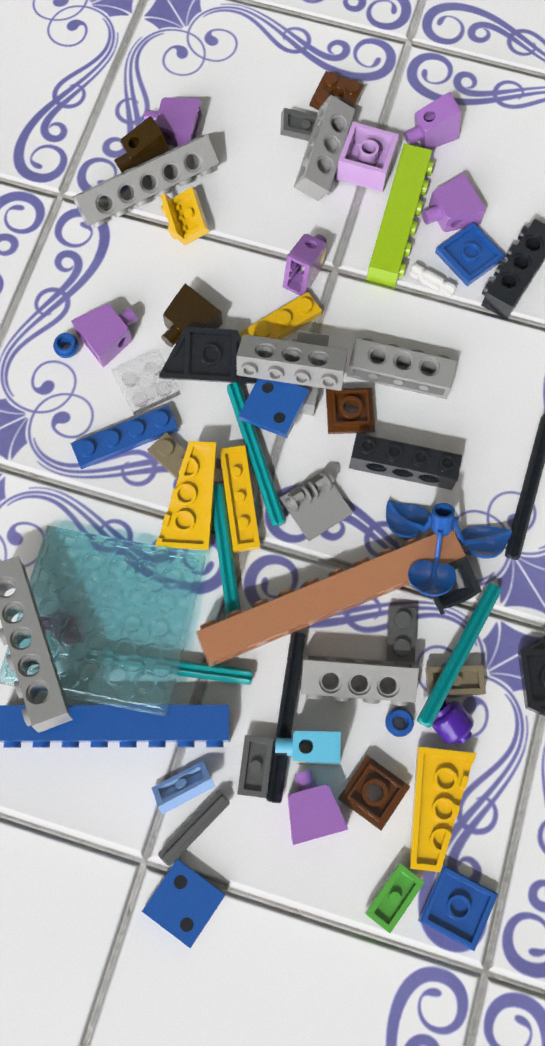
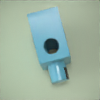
M293 731V738H276L275 755L292 756L293 763L340 765L341 732ZM302 743H311L313 750L310 753L301 752L300 746Z

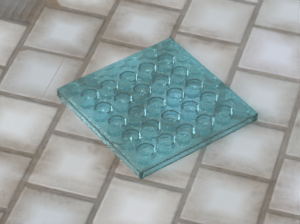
M47 526L29 582L66 697L165 717L168 716L206 561L205 554ZM23 613L18 614L16 621L22 618ZM24 639L20 643L19 648L27 647L31 639ZM7 647L0 669V684L14 686V682L18 681L16 671L11 672L8 666L6 655L10 654V651ZM39 664L30 666L27 674L32 675L36 673L39 669Z

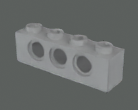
M330 95L319 108L294 184L295 189L317 201L323 196L329 195L334 188L335 182L333 178L338 170V161L352 122H354L352 119L355 109L333 95Z
M243 334L237 352V375L341 391L348 349Z
M356 338L347 377L447 399L452 388L457 361L444 355L434 356L425 354L421 350H407L395 344L385 345L376 343L368 338ZM371 359H380L382 363H375ZM397 364H403L407 369H401ZM422 370H429L432 374L427 375Z
M303 654L301 694H306V697L310 699L334 696L335 700L344 702L351 701V698H361L363 702L377 704L380 703V700L391 701L393 705L407 706L408 702L416 703L419 668L414 662ZM327 673H334L338 676V679L334 684H326L322 681L323 676ZM356 675H362L366 678V681L362 686L356 687L351 684L352 678ZM385 677L394 679V684L388 689L379 686L380 681Z

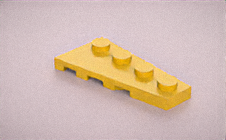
M189 441L176 487L173 489L171 502L167 514L164 516L159 538H157L155 544L156 548L210 551L217 457L216 442Z
M417 747L409 857L410 869L441 872L452 836L453 825L458 816L460 802L477 753Z

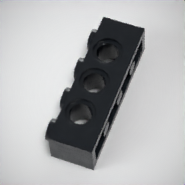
M534 219L529 227H523L517 238L520 242L518 245L512 244L506 254L507 262L499 264L493 275L496 279L494 282L488 281L481 293L485 296L481 306L506 320L545 261V224L537 219Z
M356 433L349 469L452 490L458 481L462 455Z

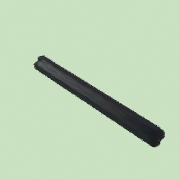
M545 414L542 415L511 528L512 534L505 551V557L512 560H518L521 556L545 464Z
M293 632L290 637L266 796L267 801L272 803H281L288 756H276L275 745L276 738H291L306 638V635L301 632Z

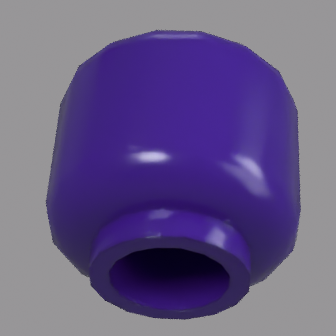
M445 700L432 727L445 743L453 744L458 742L462 744L471 737L474 720L458 701L449 702Z

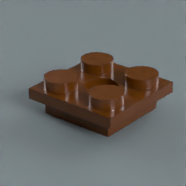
M325 71L309 106L319 110L328 97L333 95L341 97L339 100L355 108L364 89V84L354 79L350 80L339 76L335 72Z
M342 388L341 391L326 389L328 434L375 433L372 388ZM346 405H353L358 411L354 414H348L343 408Z
M367 755L338 797V800L382 831L411 786ZM371 784H377L382 789V797L376 802L371 801L366 794L367 788Z

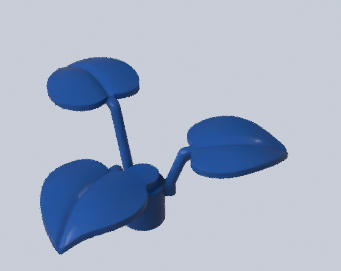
M388 500L386 505V522L389 529L395 535L403 538H414L420 531L426 532L430 526L437 535L434 563L421 560L412 564L408 571V580L412 587L421 594L430 597L446 594L453 588L456 582L454 567L449 564H439L442 537L447 536L453 530V527L461 545H468V552L471 555L484 559L497 557L503 552L511 537L512 530L478 525L469 526L461 532L458 525V517H454L455 509L448 503L434 505L432 513L418 505L402 504Z

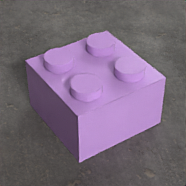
M352 122L338 161L337 180L383 192L396 154L399 134Z

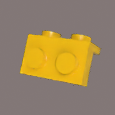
M193 187L172 199L165 193L161 195L163 203L161 209L168 219V231L173 239H178L182 244L187 245L210 232L197 191Z

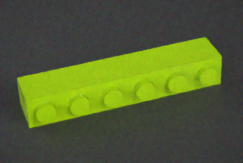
M405 143L403 145L369 264L366 279L368 281L395 287L397 278H403L406 263H402L403 256H409L412 242H408L409 236L414 237L418 223L413 221L414 216H420L423 201H420L419 198L420 195L425 196L429 181L424 179L426 175H431L434 161L430 160L432 153L430 149Z

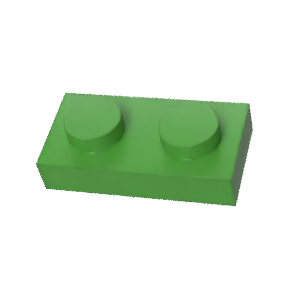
M398 862L364 913L388 933H391L425 882Z

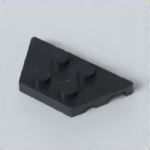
M186 326L159 373V379L222 383L237 382L240 384H255L258 378L237 375V352L241 343L238 330Z
M544 636L518 652L525 709L545 716Z

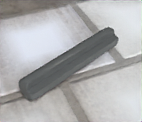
M218 791L159 851V858L166 865H172L229 806V799L222 792Z

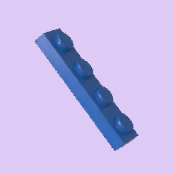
M166 405L70 444L80 468L84 469L157 440L166 432L170 435L179 431L169 405Z

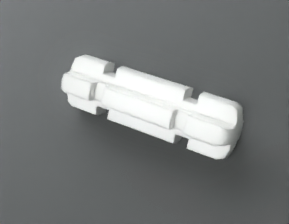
M414 264L410 270L409 275L417 280L421 279L422 283L436 291L440 290L447 297H451L456 290L455 284L449 281L445 282L444 278L430 270H424L425 268L419 264Z

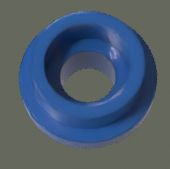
M61 333L55 338L53 348L59 357L71 358L77 354L79 342L74 335ZM65 345H71L69 348L63 349Z
M395 708L387 714L385 726L393 736L403 737L412 731L414 719L408 710ZM396 717L403 719L404 726L402 728L395 726L394 720Z

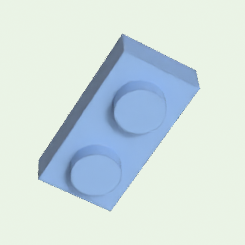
M203 760L152 787L157 806L163 815L215 787V784Z

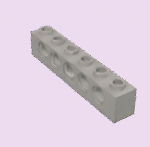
M201 135L72 196L85 225H93L95 228L106 223L105 218L113 214L115 217H119L129 212L127 207L134 204L139 207L150 202V196L158 194V197H160L164 193L171 192L170 187L179 183V186H184L192 182V176L200 173L201 176L213 172V166L219 164V161L208 135ZM188 155H191L195 161L191 169L185 163ZM167 165L173 168V176L170 179H167L164 175V168ZM145 175L150 176L152 179V186L147 190L142 185V179ZM124 185L128 186L131 191L130 197L126 200L120 196V189ZM101 196H106L109 200V206L105 210H101L98 206V200Z
M19 556L1 561L0 620L3 628H0V638L4 646L8 644L10 654L6 655L8 666L11 672L16 671L18 681L14 682V687L19 699L23 698L26 708L22 709L25 723L40 733L73 719L25 566ZM15 588L12 595L4 596L6 591ZM23 613L20 620L12 622V618L16 614ZM24 639H31L27 647L19 648L20 643ZM39 664V669L36 673L32 675L27 674L30 666ZM48 691L45 700L35 702V697L39 692Z

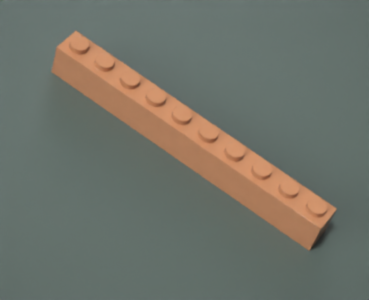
M453 530L447 536L442 537L439 564H449L466 557ZM430 531L424 539L418 540L416 537L404 542L402 548L394 550L393 547L385 549L378 553L379 557L369 561L368 557L355 562L353 568L345 571L344 568H338L328 574L329 577L321 581L318 578L311 579L303 584L304 587L294 591L293 588L284 590L278 594L279 598L268 602V599H262L252 604L253 608L245 612L238 609L227 614V619L218 623L215 620H211L200 625V630L196 631V635L209 668L410 585L408 571L412 564L421 560L434 563L437 535Z

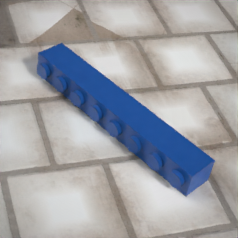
M0 705V742L4 743L3 748H21L22 743H33L32 748H50V743H62L61 748H79V743H91L90 748H108V742H119V748H137V742H148L149 748H165L166 742H177L178 748H194L195 742H206V747L222 748L224 742H230L229 705H68L73 720L40 733L32 726L26 725L22 714V709L26 708V705Z

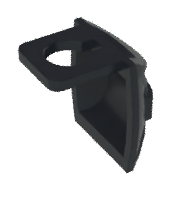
M467 558L449 563L456 571V582L453 588L446 594L432 597L441 615L445 614L443 609L461 604L482 592Z

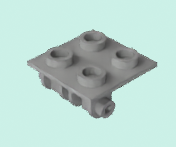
M324 470L279 498L308 541H311L353 514V511L334 486L335 480L330 473L326 474Z

